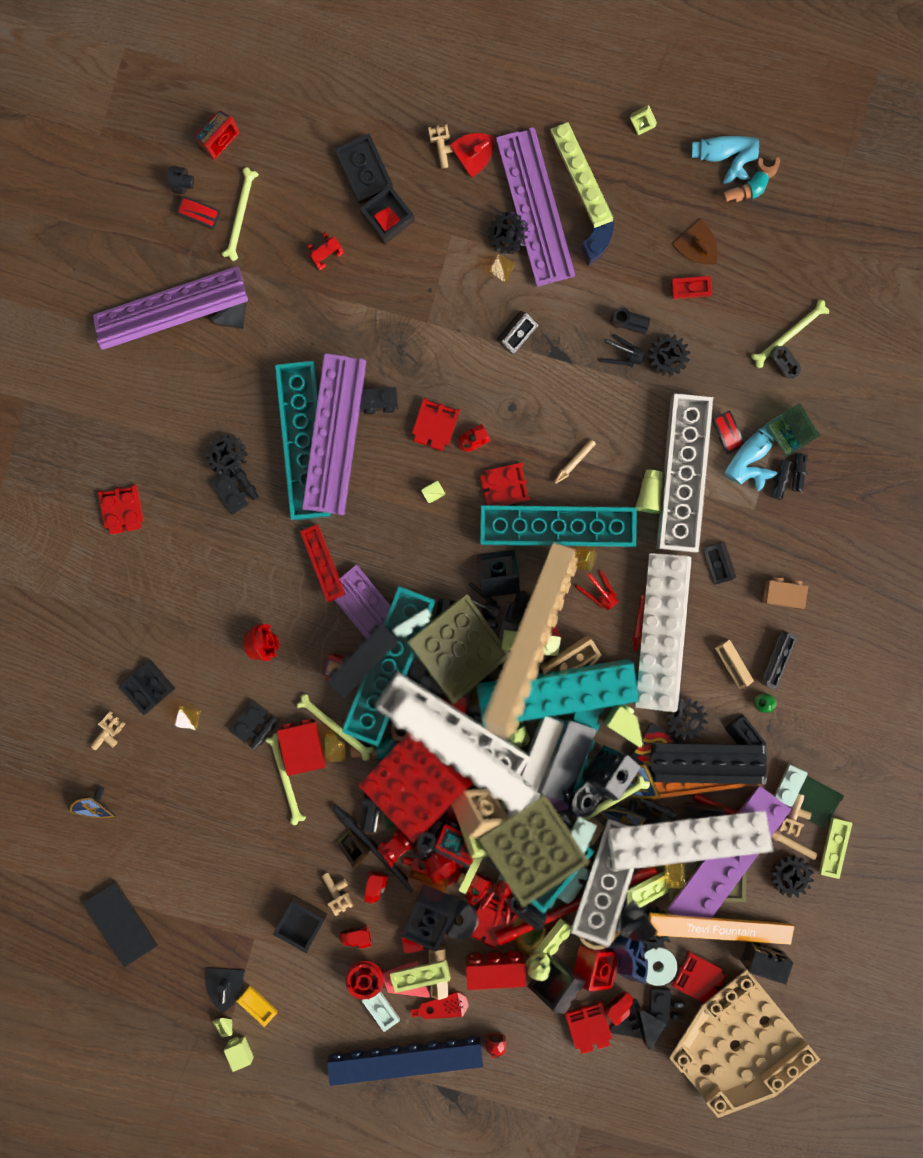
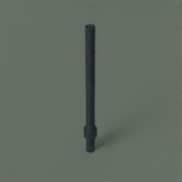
M338 805L332 809L342 820L341 823L346 828L349 827L411 893L417 888L394 863L391 868L377 851L378 846L360 829L350 814L347 815Z

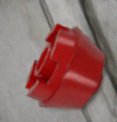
M257 624L243 636V647L250 659L270 661L277 656L276 650L280 648L277 634L273 635L270 630L271 625Z
M435 851L425 861L428 879H431L434 885L438 883V878L443 881L454 874L457 866L459 869L463 867Z
M360 961L353 964L345 976V984L349 993L358 999H371L381 991L384 983L380 968L369 961Z

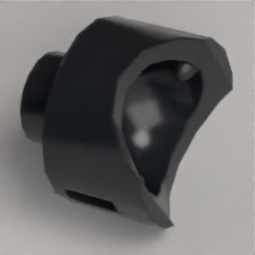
M178 166L169 168L167 181L172 187L171 191L173 193L184 195L187 188L193 189L194 176L188 175L187 168Z

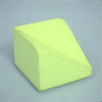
M649 105L633 112L630 116L638 135L656 127L657 122Z
M438 481L421 490L428 503L445 495Z

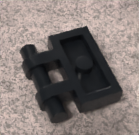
M239 468L236 469V474L233 478L230 475L226 476L223 474L211 482L232 515L249 505L245 499L247 496H250L253 501L259 498L256 492L257 489L247 479L246 472ZM239 481L245 488L243 492L236 485Z
M252 700L229 731L243 742H246L251 737L253 741L249 746L256 750L259 745L264 743V738L269 731H273L278 718L274 715L269 720L264 718L268 710ZM261 723L264 727L257 734L254 730Z
M652 798L641 799L640 804L646 806V809L638 808L636 810V814L646 817L642 826L669 823L667 821L668 817L676 820L678 813L673 811L671 807H664L656 803V800ZM652 809L661 813V818L651 814Z

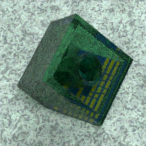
M800 403L766 424L786 457L820 436Z

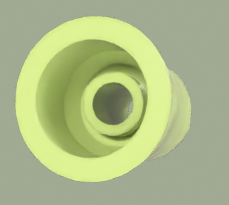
M656 470L645 471L635 506L637 511L652 514L661 513L663 472Z

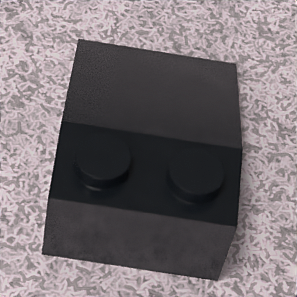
M423 884L401 937L437 951L454 917L459 899Z

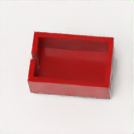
M510 950L508 953L491 951L489 954L472 952L470 955H466L467 990L526 987L523 952Z

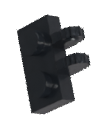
M651 987L649 1013L666 1024L664 1029H669V1018L683 1020L685 1014L670 1011V1006L684 1008L685 1002L671 1000L670 988Z

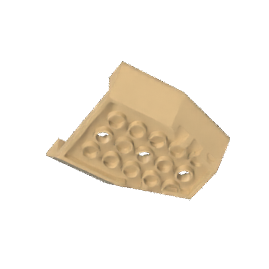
M747 969L700 1007L669 1056L679 1071L683 1072L700 1092L706 1104L718 1118L776 1097L820 1061V1058ZM768 1016L769 1022L765 1025L760 1024V1018ZM733 1040L740 1042L736 1049L730 1048V1043ZM704 1064L710 1066V1070L706 1073L700 1071L701 1066Z

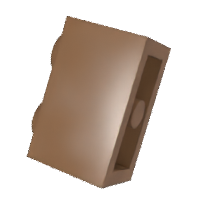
M772 577V581H765L762 603L805 609L808 586L802 585V581L791 580V583H785L783 578Z

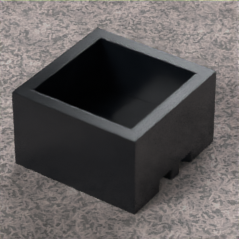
M391 185L387 186L360 208L362 217L385 245L415 222L414 214ZM390 207L401 221L384 233L375 221L374 215Z
M294 895L272 935L307 953L324 923L327 913Z
M747 941L741 958L742 964L749 973L785 985L787 984L793 961L784 951L775 948L771 950L766 945L761 947V944L757 942Z
M548 955L550 968L547 979L542 981L532 979L528 988L553 1012L565 1014L571 1006L572 999L575 1000L577 997L576 993L581 991L586 981L561 958Z

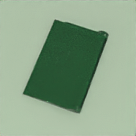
M806 776L798 793L804 796L800 809L811 812V817L808 821L825 829L838 804L844 798V795L809 776Z

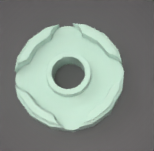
M652 946L649 950L646 949L644 951L645 959H648L646 981L655 986L669 983L677 972V961L673 953L661 946H658L657 950ZM656 961L663 963L660 970L653 969V964Z

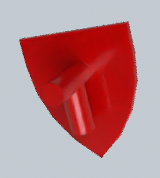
M472 133L450 144V147L471 178L478 174L490 160L494 149L495 136L485 133Z

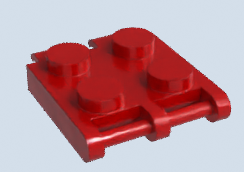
M424 398L412 432L415 435L414 442L427 446L428 440H431V448L443 451L445 445L449 446L460 409L457 408L455 410L444 406L443 403L439 405ZM426 404L438 408V410L427 407ZM442 410H445V411H448V412H451V413H455V415H451V414L442 412Z
M523 463L485 471L486 475L480 476L482 490L489 488V492L483 493L486 506H507L531 500L525 485L527 481L526 479L524 480L522 472ZM516 468H518V471H519L520 481H519V479H518V474H517ZM520 485H522L524 497L522 496Z
M132 484V487L122 489L117 487L115 490L103 492V490L98 491L104 527L106 529L109 528L110 534L125 532L124 525H126L127 531L141 529V522H144L137 484ZM132 490H133V492H129V493L127 492V493L121 494V492H126V491H132Z
M486 893L476 910L478 926L473 932L472 937L480 941L485 936L483 943L496 949L499 943L495 934L512 928L518 916L514 915L511 909L510 912L512 914H510L509 923L505 924L507 906L504 905V902L497 925L494 926L493 922L498 908L496 905H499V901L491 898L485 909L481 910V906L489 895Z
M688 951V956L683 966L679 967L678 970L680 972L675 982L672 981L671 986L705 1003L719 992L714 986L716 985L721 988L727 975L722 972L723 969L720 966Z
M601 1000L597 1001V1004L587 1007L583 1005L580 1009L570 1012L567 1010L565 1013L575 1049H580L581 1054L594 1051L592 1044H596L597 1049L611 1046L609 1039H612V1035Z

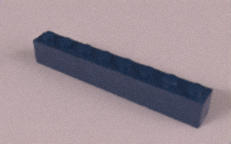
M468 1036L462 1040L450 1038L445 1042L429 1041L421 1045L418 1043H411L404 1047L393 1045L388 1049L376 1047L364 1052L361 1050H354L347 1054L336 1052L329 1056L327 1067L330 1086L481 1068L483 1067L480 1037Z

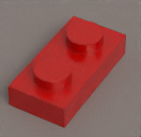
M711 276L671 280L672 300L712 296Z

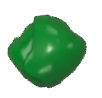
M760 694L754 699L755 707L761 713H771L776 707V700L770 694Z

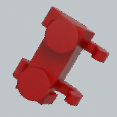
M326 232L322 233L327 242L317 250H314L310 243L307 244L308 249L311 251L309 256L320 271L326 267L324 262L322 264L320 262L334 251L338 250L336 253L338 257L345 253L334 236L329 238Z
M397 830L392 835L393 839L390 842H383L377 848V851L390 868L403 853L414 849L413 843L401 830Z

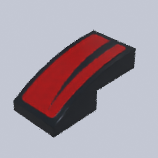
M182 196L175 214L213 230L220 210Z
M730 410L711 419L720 436L718 438L726 454L742 447L744 442Z

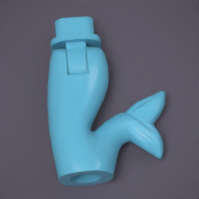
M720 136L706 140L701 139V142H692V158H700V160L705 159L710 162H718L739 152L727 171L723 183H729L736 177L741 180L750 179L743 165L758 159L759 138Z
M768 423L762 429L758 428L757 432L742 445L724 472L736 484L741 485L747 479L754 478L757 491H760L765 484V479H770L777 475L776 471L747 467L748 464L764 457L775 441L772 432L767 426Z

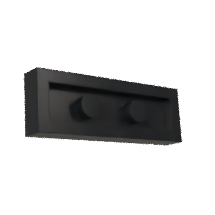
M782 630L777 638L774 652L770 656L768 667L763 673L762 685L777 690L798 638L797 636Z

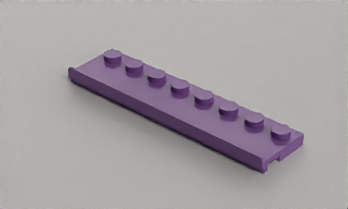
M532 127L523 132H514L496 137L516 214L521 215L520 220L526 221L523 226L528 228V231L524 234L528 238L523 240L536 287L574 278L575 272L535 128Z
M237 266L94 314L95 330L98 336L97 342L100 348L104 350L247 302L248 298L239 267Z
M325 354L303 503V509L345 515L366 368V360L331 354Z
M356 565L340 578L346 595L334 601L362 635L368 639L371 636L369 631L376 624L380 626L385 623L391 605L359 566ZM415 654L411 661L406 677L409 676V672L413 668V666L420 662Z
M758 785L737 814L766 811L771 838L789 814L791 808ZM758 854L702 860L667 910L674 915L712 918Z

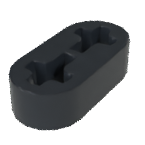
M776 346L771 350L770 358L785 378L798 377L801 367L790 350L785 346ZM777 351H783V353H782L783 359H782V358H777V356H778V352H777ZM788 366H793V367H794V368L792 369V372H793V373H788V372H787V371H789V367H788Z

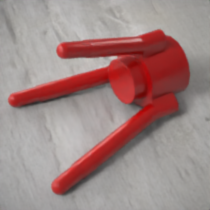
M603 571L599 573L608 589L607 591H604L596 579L588 573L587 576L601 593L599 596L600 600L579 585L575 587L594 601L600 608L604 607L607 611L619 602L616 598L617 594L613 591Z
M499 880L498 884L494 883L491 892L480 908L484 910L497 891L496 895L501 898L495 914L494 926L497 925L505 899H507L505 924L509 923L510 901L514 893L507 882Z

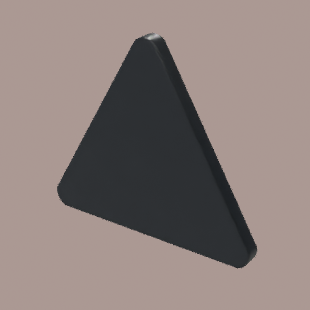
M637 999L633 1000L630 1015L619 1025L613 1024L611 1026V1033L642 1038L635 1006L639 1005Z

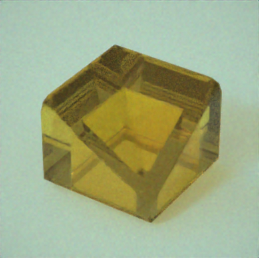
M498 254L489 271V275L506 283L515 267V263Z
M576 546L577 569L592 570L597 558L594 547Z
M184 706L179 707L175 726L196 729L201 711Z

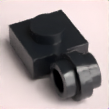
M526 591L517 592L514 601L509 605L505 618L506 621L521 627L528 609L525 606L530 599V595Z

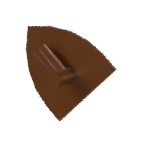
M702 219L696 222L672 244L684 257L693 262L705 265L717 263L718 252L714 235Z

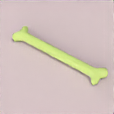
M248 167L242 170L244 183L229 246L221 253L224 257H230L232 261L238 258L236 245L251 182L258 176L256 171H250Z
M818 300L814 310L762 353L752 354L751 358L755 361V366L762 368L765 359L770 356V352L774 347L782 346L819 314H829V309L825 307V301Z
M307 694L301 695V701L297 703V708L303 707L309 710L362 754L364 761L370 759V753L374 751L373 746L366 747L354 737L342 733L343 728L309 701Z
M274 733L272 737H267L265 742L269 743L273 749L292 813L290 823L297 825L298 821H304L306 816L302 815L298 810L289 776L286 773L278 734Z
M638 776L636 783L626 789L620 800L613 801L607 799L600 803L590 816L580 818L587 821L640 789H648L650 783L644 781L642 776Z

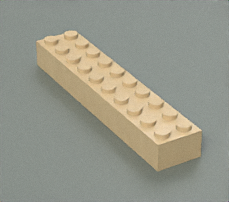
M553 543L485 716V728L489 733L509 739L510 734H514L518 725L516 722L517 716L522 715L525 706L523 704L524 697L528 698L530 694L531 679L535 680L537 676L538 662L543 660L545 644L548 645L551 639V628L556 626L558 610H562L564 594L568 593L571 585V576L574 577L577 570L578 558L575 557L574 549Z

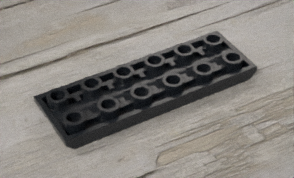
M651 742L650 774L654 782L766 784L767 745Z

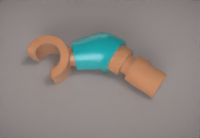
M779 156L773 159L772 167L764 166L763 159L759 158L757 172L753 178L747 181L745 185H742V188L736 187L722 192L725 200H734L737 203L742 201L743 198L755 199L763 194L769 178L773 177L778 170L780 164Z
M393 724L391 727L392 736H387L379 743V746L371 745V747H374V751L370 753V757L378 761L383 760L410 730L407 728V733L401 737L398 734L399 726ZM353 746L351 747V757H361L362 759V754Z

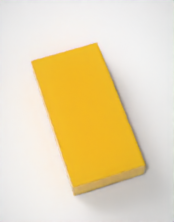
M249 986L236 1001L264 1027L278 1012L252 986Z

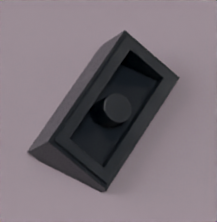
M520 311L499 335L497 341L512 354H515L537 328L538 324L526 312Z
M725 542L703 549L715 585L736 578Z
M741 714L725 727V730L736 744L766 745V742L744 714Z

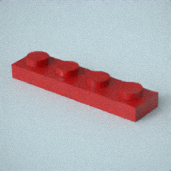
M316 524L300 531L326 601L331 602L345 596L344 587L320 526Z

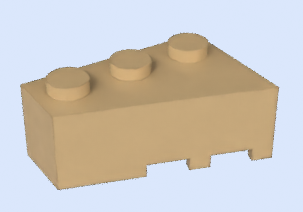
M587 635L560 652L558 656H554L541 664L540 668L544 673L594 665L600 658L601 653Z

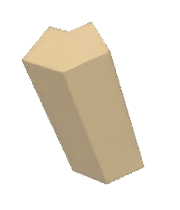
M727 639L715 647L737 687L741 689L749 686L754 680L731 641Z
M439 946L437 951L428 949L429 963L446 960L445 946ZM448 982L431 985V997L437 1000L448 997Z

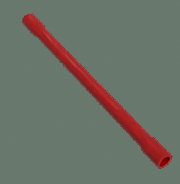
M646 867L633 874L628 887L657 875L655 867ZM582 897L545 913L544 915L547 917L545 924L578 910ZM525 922L495 935L499 945H502L534 929Z

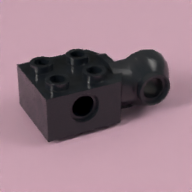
M603 745L583 775V786L575 790L571 795L573 811L580 817H588L596 810L602 797L613 801L620 800L641 767L628 755Z

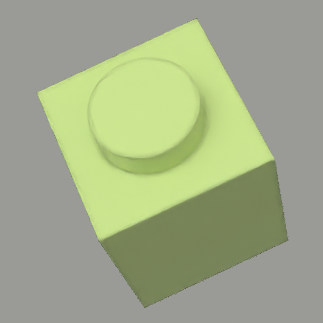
M245 1036L240 1039L235 1037L229 1040L224 1052L232 1071L234 1072L251 1065L254 1057Z

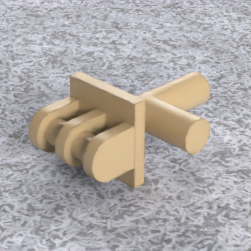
M444 124L443 127H439V125L432 129L428 127L430 143L437 142L441 169L448 168L446 154L454 152L450 145L445 146L444 141L450 139L448 126Z
M111 711L98 724L103 730L91 744V748L97 750L103 741L107 742L112 748L118 743L113 736L122 730L125 723H121L118 717L112 715Z
M797 795L789 819L785 818L778 827L779 831L782 832L784 830L787 834L793 833L795 837L799 836L804 824L797 822V817L808 820L811 817V812L800 809L804 799L803 795Z
M329 873L323 875L322 878L334 899L328 903L334 915L338 916L339 912L346 911L347 907H353L349 894L346 893L341 896L338 892L348 886L346 879L334 884Z

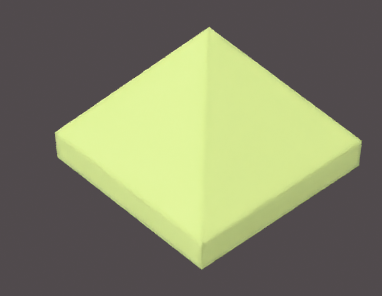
M219 1018L213 1020L212 1023L221 1037L232 1035V1019Z

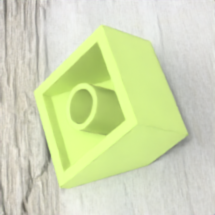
M625 704L613 706L604 723L641 748L643 743L637 717L633 714L634 710Z

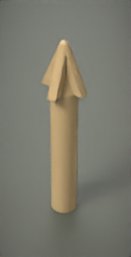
M592 439L584 445L563 469H560L555 479V484L567 478L575 466L596 445Z
M775 831L771 837L774 841H779L813 860L817 856L816 852L782 835L779 831Z

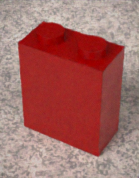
M310 718L301 720L299 725L293 726V723L281 725L282 728L277 731L287 776L326 767L327 763L317 720L312 721Z

